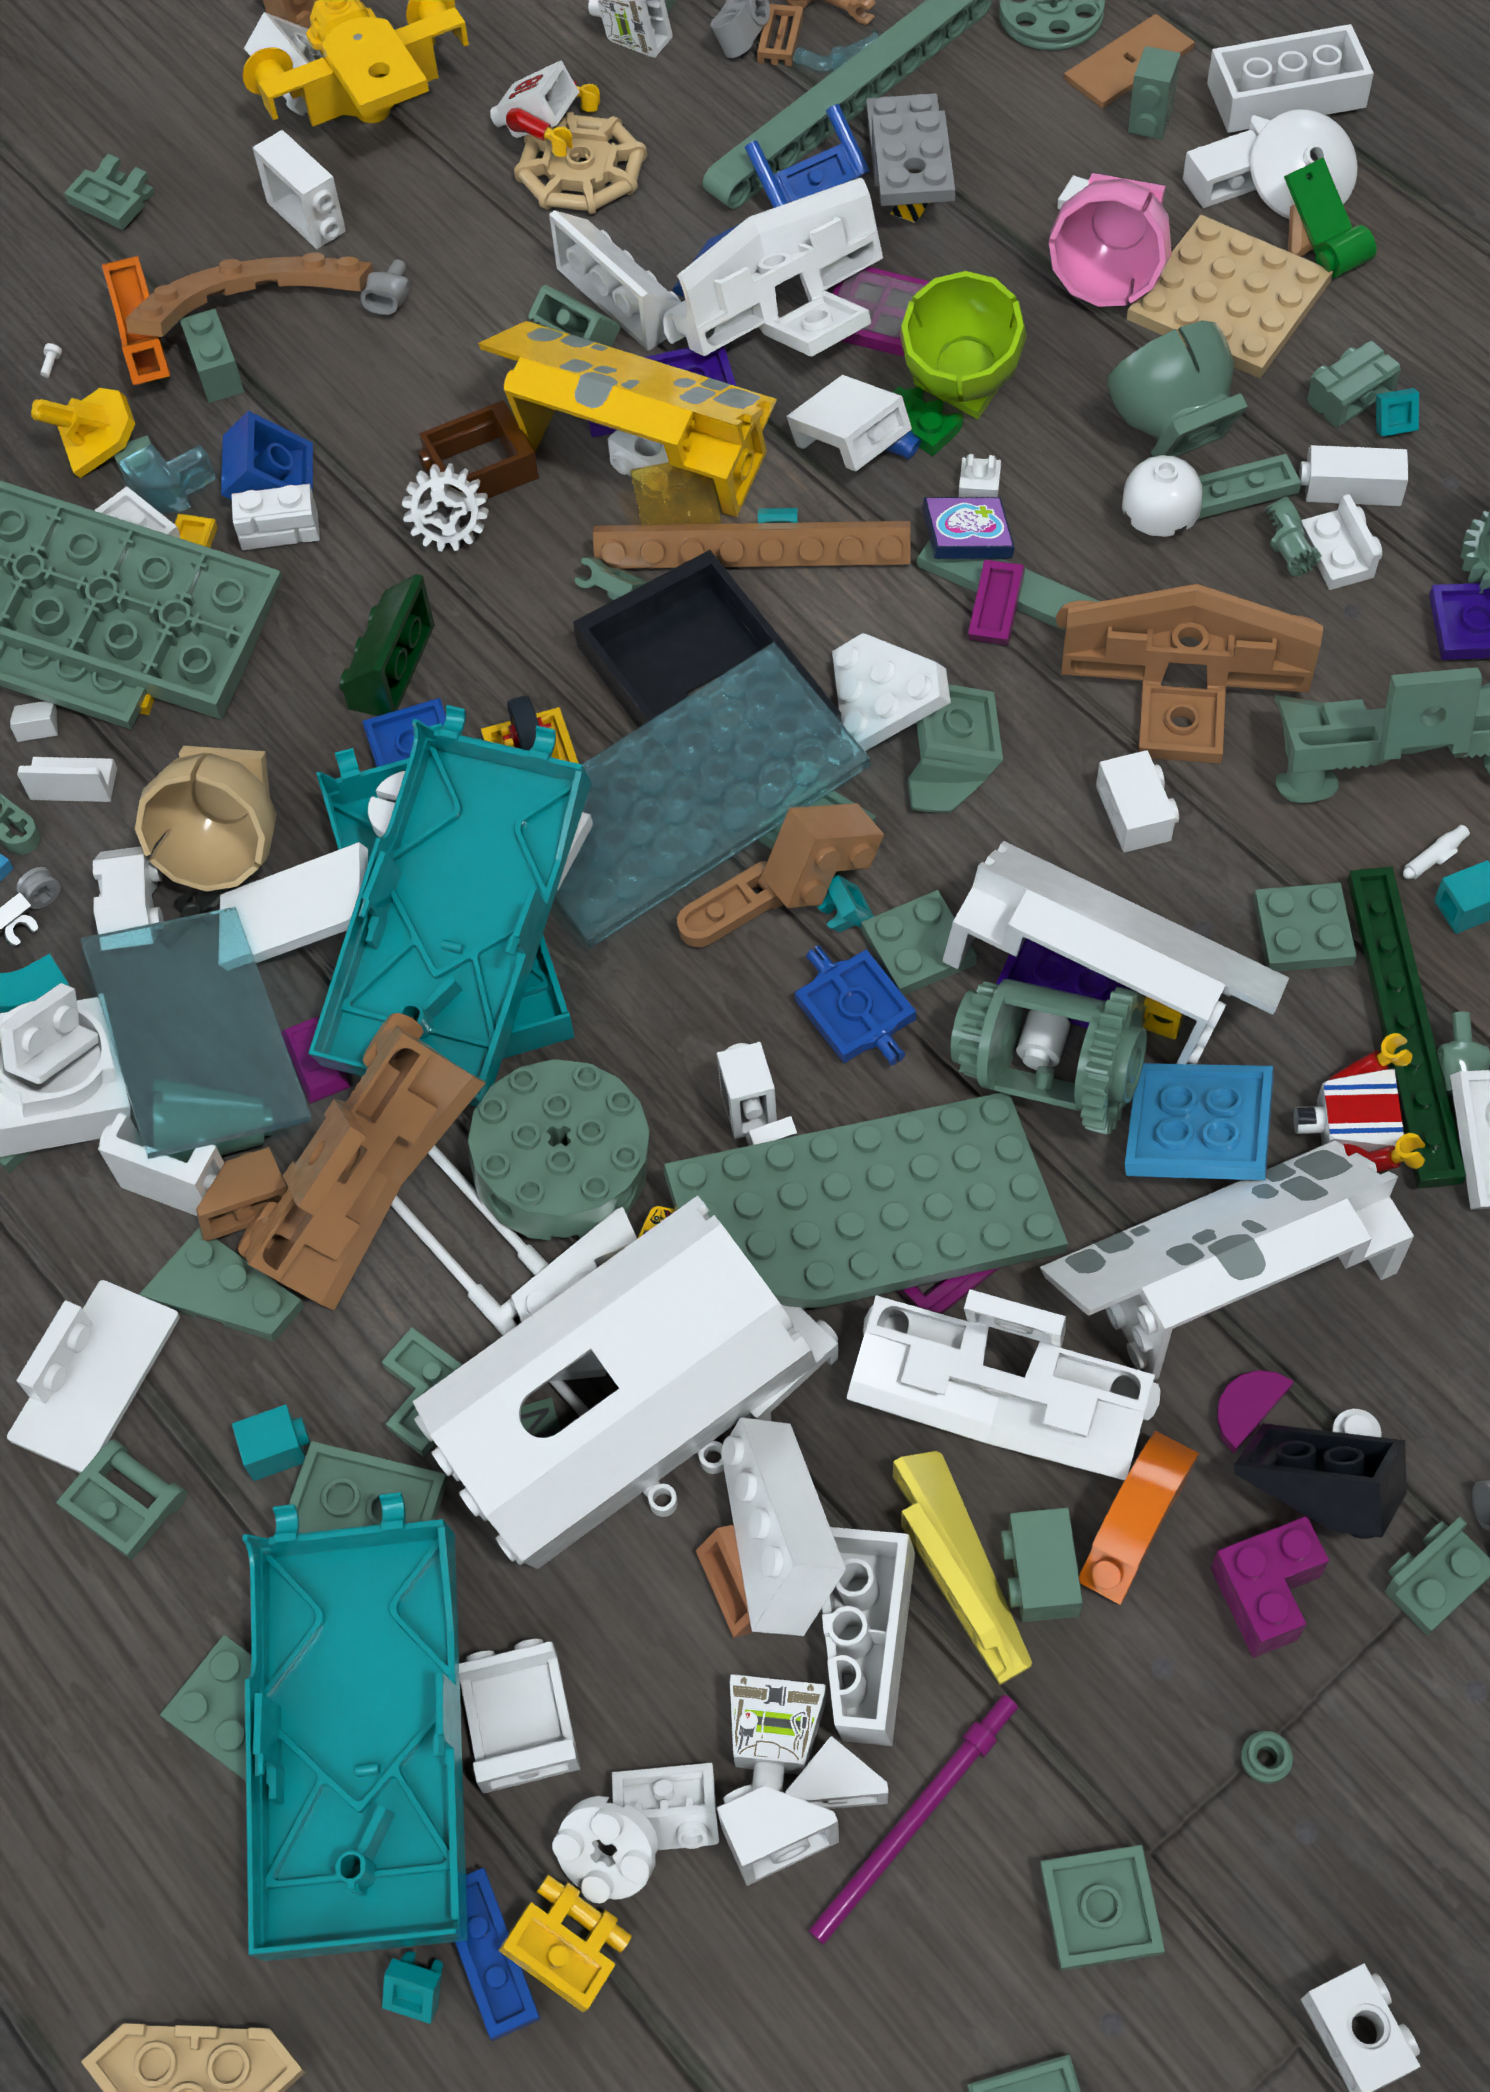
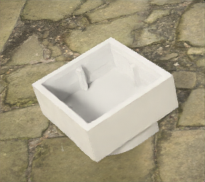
M104 996L77 1000L79 1025L98 1033L99 1042L41 1084L31 1082L4 1069L0 1039V1157L100 1139L104 1129L109 1124H113L118 1113L121 1112L130 1117V1103ZM34 1001L22 1004L9 1012L0 1013V1024Z

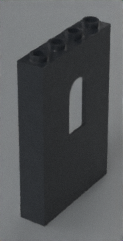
M711 550L573 621L577 647L702 813L713 807H721L727 804L733 796L749 787L760 786L769 776L784 768L796 766L804 757L818 749L829 748L838 738L842 737L841 712ZM721 676L755 720L754 732L748 738L741 741L723 739L688 696V693Z

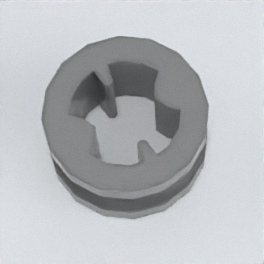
M36 867L26 872L19 879L16 890L29 902L31 908L41 909L51 904L58 897L61 885L57 879L52 877L51 872L47 868Z

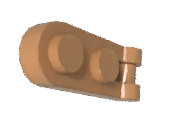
M761 861L680 910L677 916V930L680 939L692 947H705L770 908L776 909L783 906V902L762 878L767 862ZM752 888H761L763 891L755 894Z

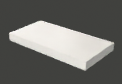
M359 842L220 894L219 968L230 973L347 931L368 866V849Z

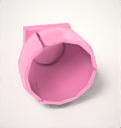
M1092 173L1088 186L1073 195L1062 205L1050 232L1049 248L1053 271L1071 295L1098 307L1126 306L1128 302L1130 304L1155 287L1171 256L1169 215L1162 206L1166 186Z

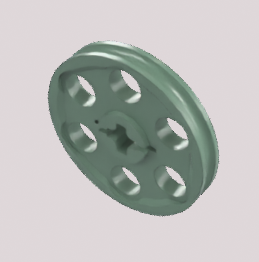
M1000 0L999 17L1004 30L1021 44L1041 50H1062L1080 45L1096 34L1103 21L1105 0H1027L1021 3L1013 2L1012 0ZM1082 12H1088L1093 16L1090 18H1082L1079 17L1077 14ZM1030 21L1034 24L1025 27L1019 25L1018 22ZM1061 28L1065 29L1067 32L1064 34H1055L1051 32V30Z

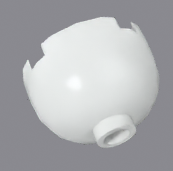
M1167 455L1150 457L1138 464L1126 480L1122 501L1123 513H1127L1131 518V525L1141 532L1151 536H1172L1177 529H1182L1186 526L1187 530L1192 527L1200 516L1203 495L1202 483L1195 469L1186 461Z

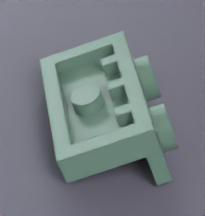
M1461 1517L1456 1519L1449 1527L1443 1521L1438 1523L1423 1538L1422 1542L1427 1547L1414 1558L1407 1552L1387 1572L1393 1579L1384 1593L1427 1636L1490 1579V1558L1463 1532L1468 1523Z

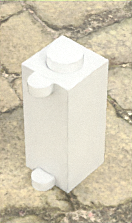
M1311 445L1308 448L1307 462L1301 461L1299 470L1301 485L1306 486V502L1340 503L1341 496L1350 494L1355 504L1401 506L1408 483L1407 449Z

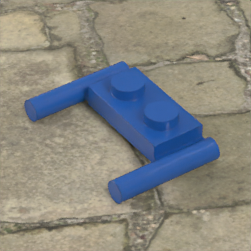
M839 104L829 107L826 113L841 144L776 174H773L757 140L744 147L773 208L856 178H861L870 172Z

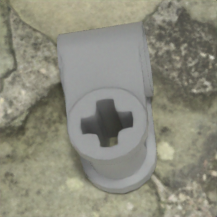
M726 0L723 8L710 23V27L726 57H738L751 48L755 38L770 18L768 0Z

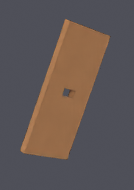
M1154 14L1065 72L1063 79L1103 109L1133 89L1134 75L1145 46L1179 52L1181 57L1194 49L1195 42L1159 15Z

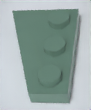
M200 1227L139 1294L164 1306L177 1309L181 1314L195 1318L201 1316L221 1322L225 1327L271 1341H275L304 1308L301 1299L266 1274L248 1265L244 1258L219 1240H203Z

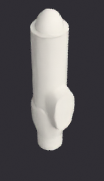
M1461 824L1454 830L1439 837L1434 844L1405 865L1404 878L1416 879L1434 864H1443L1458 852L1457 847L1470 835L1468 828Z

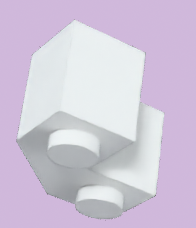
M141 846L103 851L93 860V876L95 880H98L100 889L99 897H94V916L102 953L152 947L159 938V933L164 932L161 908L154 907L152 894L158 887V882L162 881V872L149 862L152 853L145 857Z

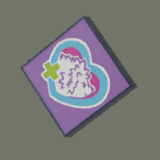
M924 497L922 510L934 558H1013L1015 547L1001 497Z

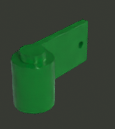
M1324 157L1283 176L1316 254V264L1323 266L1328 273L1333 271L1332 278H1337L1375 258L1377 247L1371 231L1364 225L1351 226Z

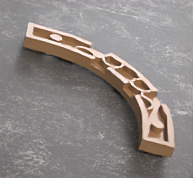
M316 252L307 253L303 257H275L247 261L236 259L223 260L217 267L190 274L168 285L155 288L154 293L140 303L125 318L127 332L163 337L186 314L208 303L207 296H215L220 293L227 296L254 290L256 285H264L269 282H277L278 287L314 286L361 292L367 285L368 275L373 272V265L370 262L359 261L356 257L325 258L323 254Z

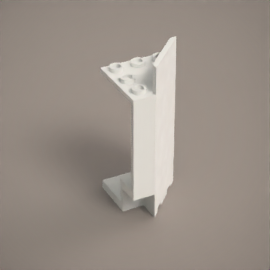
M1005 841L1000 844L998 851L994 850L987 857L985 863L981 862L978 865L973 887L952 923L942 961L958 969L975 937L1013 956L1018 955L1026 938L1197 1020L1176 1063L1183 1065L1187 1063L1197 1064L1226 1004L1218 1001L1221 994L1229 997L1233 995L1273 1015L1289 980V977Z

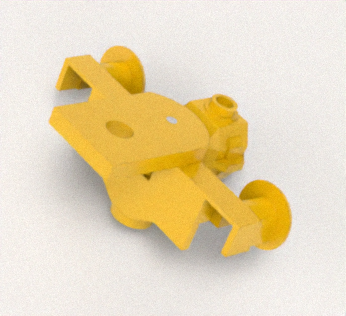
M319 0L314 2L309 18L311 26L307 30L306 36L313 49L319 50L324 57L293 69L292 59L284 50L276 47L263 48L248 58L243 68L242 78L249 91L262 95L264 106L273 121L278 119L274 98L289 93L293 99L302 96L306 103L312 126L342 115L356 116L366 123H377L388 117L393 105L429 91L428 82L439 78L433 45L436 44L435 36L452 31L464 47L468 46L466 24L455 8V0H409L406 8V19L409 25L396 30L393 29L388 20L377 18L371 8H366L359 0Z

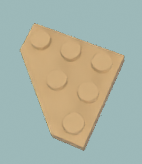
M123 2023L81 2061L103 2092H285L306 2073L296 2058L270 2028L232 2029L175 2025L173 2027Z

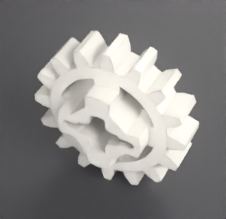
M451 463L448 464L445 472H440L437 464H433L430 469V476L420 470L416 476L419 484L409 482L406 490L412 496L404 497L402 506L411 510L405 513L403 519L404 522L415 523L411 531L412 536L420 533L425 535L423 540L424 546L429 545L434 540L437 541L438 551H443L446 543H451L454 551H457L460 548L461 539L469 545L473 543L475 537L472 531L482 533L485 525L479 519H486L489 509L480 505L487 501L488 496L487 493L477 494L476 490L481 482L479 479L472 482L467 481L468 470L466 468L458 475L454 473V467ZM449 484L456 486L463 492L457 491L456 489L452 488ZM431 487L430 494L432 499L420 504L421 495L426 489ZM440 501H444L446 507H453L451 514H447L445 508L438 509ZM471 511L470 520L460 528L459 517ZM429 523H431V524L437 526V527L440 528L441 530H438V529L432 527Z

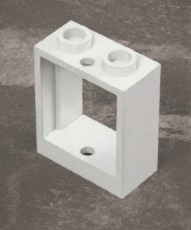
M281 130L252 147L267 203L308 242L318 249L346 232L333 176L290 136Z

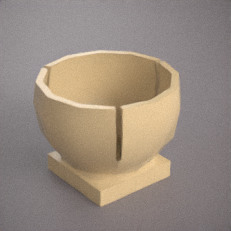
M183 746L179 752V758L170 763L143 789L139 800L135 831L145 857L152 853L149 862L173 882L206 892L237 887L258 870L269 856L277 815L269 793L266 752ZM165 833V836L162 838V840L159 842V844L157 845V847H156V848L154 849V851L152 852V850H153L155 844L158 842V840H159V839L163 836V834Z

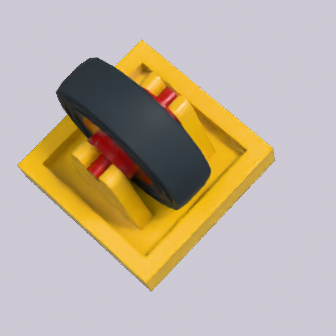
M528 695L507 701L510 721L481 729L482 737L485 741L528 751L533 747L536 739V725L554 729L556 731V742L551 757L579 764L560 707L535 713Z

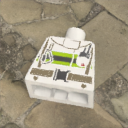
M589 0V13L592 16L602 18L606 36L614 43L655 58L673 37L664 0Z
M731 1674L730 1695L735 1767L754 1770L753 1790L765 1785L782 1792L784 1773L800 1775L809 1764L825 1708L826 1685Z

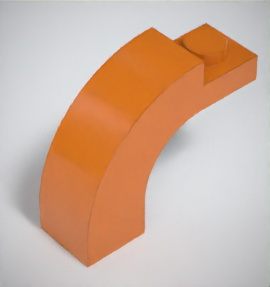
M1158 1431L1154 1432L1131 1468L1092 1544L1093 1547L1079 1575L1080 1584L1121 1605L1163 1520L1180 1495L1199 1455L1198 1452Z

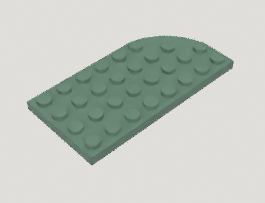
M1002 1092L664 1164V1176L675 1211L698 1195L709 1209V1212H707L709 1217L711 1218L715 1215L780 1304L801 1308L831 1306L1065 1253L1068 1246L1067 1239L1010 1094Z

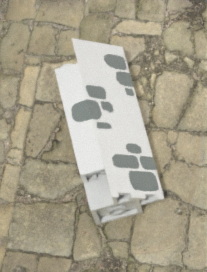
M1334 1140L1267 1169L1266 1180H1241L1040 1266V1269L1052 1285L1088 1316L1105 1309L1112 1326L1116 1330L1121 1328L1129 1341L1127 1351L1134 1366L1138 1370L1143 1368L1145 1372L1154 1374V1380H1156L1160 1376L1172 1329L1336 1257H1339L1345 1269L1368 1259L1380 1280L1397 1274L1414 1235L1390 1198L1398 1176L1390 1171L1380 1175L1377 1173L1374 1162L1358 1153L1347 1156L1344 1145Z

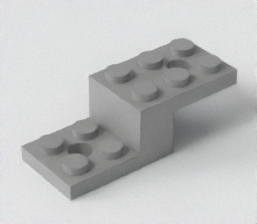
M937 93L866 98L874 185L879 186L881 206L955 201V184L945 110L939 111Z

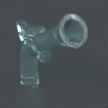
M873 30L868 37L845 48L841 46L832 48L831 54L828 56H820L805 50L804 47H799L794 53V61L798 65L803 64L818 71H835L878 38L880 34Z

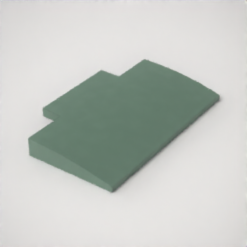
M0 481V686L128 729H132L141 711V704L147 694L153 698L222 720L269 613L282 578L281 571Z

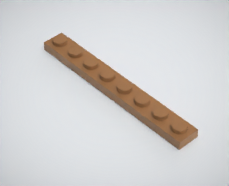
M910 521L608 525L593 527L594 557L600 559L603 564L611 568H676L708 550L712 551L724 567L910 564Z

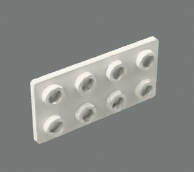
M105 1280L99 1281L83 1309L65 1300L16 1380L30 1398L7 1434L8 1440L17 1446L81 1473L111 1438L179 1321L180 1316L178 1312Z

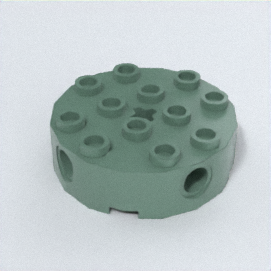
M553 1059L519 1067L491 1085L481 1103L473 1111L468 1138L470 1167L478 1198L499 1223L529 1238L551 1240V1236L566 1238L579 1235L580 1239L616 1209L623 1207L626 1215H628L645 1188L650 1130L639 1099L618 1077L593 1064Z

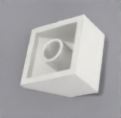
M751 1785L738 1788L723 1798L725 1804L717 1807L722 1831L746 1886L839 1843L838 1820L834 1811L765 1785L756 1790H753Z

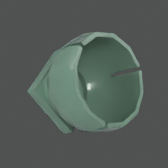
M1202 320L1178 329L1190 352H1188L1177 330L1174 329L1148 342L1122 360L1107 377V388L1112 403L1126 423L1156 438L1157 443L1151 451L1153 457L1159 455L1179 457L1224 438L1248 407L1241 393L1230 397L1234 360L1227 338L1216 322Z

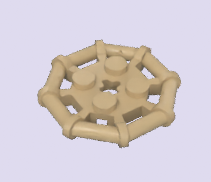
M567 112L566 117L562 118L557 126L551 127V129L566 127L572 134L573 148L567 147V155L565 157H558L552 153L551 140L545 139L542 141L530 134L525 135L523 153L520 162L514 168L515 179L523 183L539 200V206L546 210L556 207L588 211L589 215L596 214V209L624 195H633L638 189L637 179L642 162L647 158V149L643 143L638 142L624 128L620 118L611 116L609 119L574 115L573 112ZM616 139L620 144L615 145L612 142V145H610L608 141ZM544 152L543 158L536 159L537 153ZM580 158H586V161L578 162ZM618 161H628L625 171L617 168ZM546 175L550 181L545 186L538 179V176ZM606 183H613L612 185L606 187ZM568 190L583 192L584 195L561 193V191Z

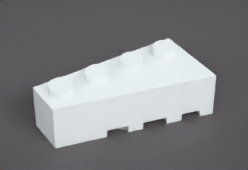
M740 1417L730 1436L724 1440L721 1455L752 1632L804 1636L846 1571L791 1424Z
M830 1527L846 1571L822 1607L834 1725L842 1741L892 1746L915 1551L909 1534Z

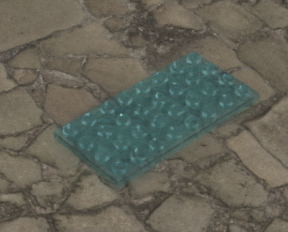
M773 642L582 764L592 782L582 812L591 814L593 826L559 890H557L554 900L591 948L782 824L789 808L808 807L871 766L870 757Z

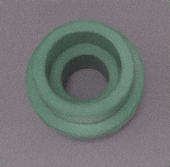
M1260 1731L1254 1733L1245 1741L1241 1750V1762L1244 1770L1251 1778L1261 1783L1272 1784L1281 1781L1289 1773L1293 1763V1754L1289 1744L1282 1736L1271 1731ZM1262 1750L1271 1752L1275 1758V1764L1270 1767L1263 1766L1258 1761L1257 1753Z

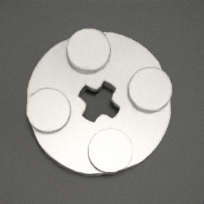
M603 1796L590 1797L577 1803L563 1820L552 1843V1850L557 1856L566 1876L581 1889L583 1896L593 1903H604L608 1899L627 1898L640 1891L655 1868V1855L658 1851L656 1832L646 1816L636 1807L626 1802L623 1807L614 1803H606L609 1797ZM600 1839L604 1845L612 1843L616 1847L613 1856L604 1854L598 1848L597 1840Z

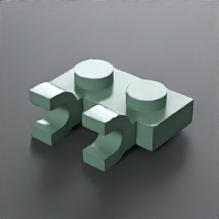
M108 153L94 173L85 169L64 192L68 204L124 230L145 206L143 201L148 200L155 191L152 186L144 183L149 178L146 171L135 167L127 178L125 173L117 170L121 165L120 159Z

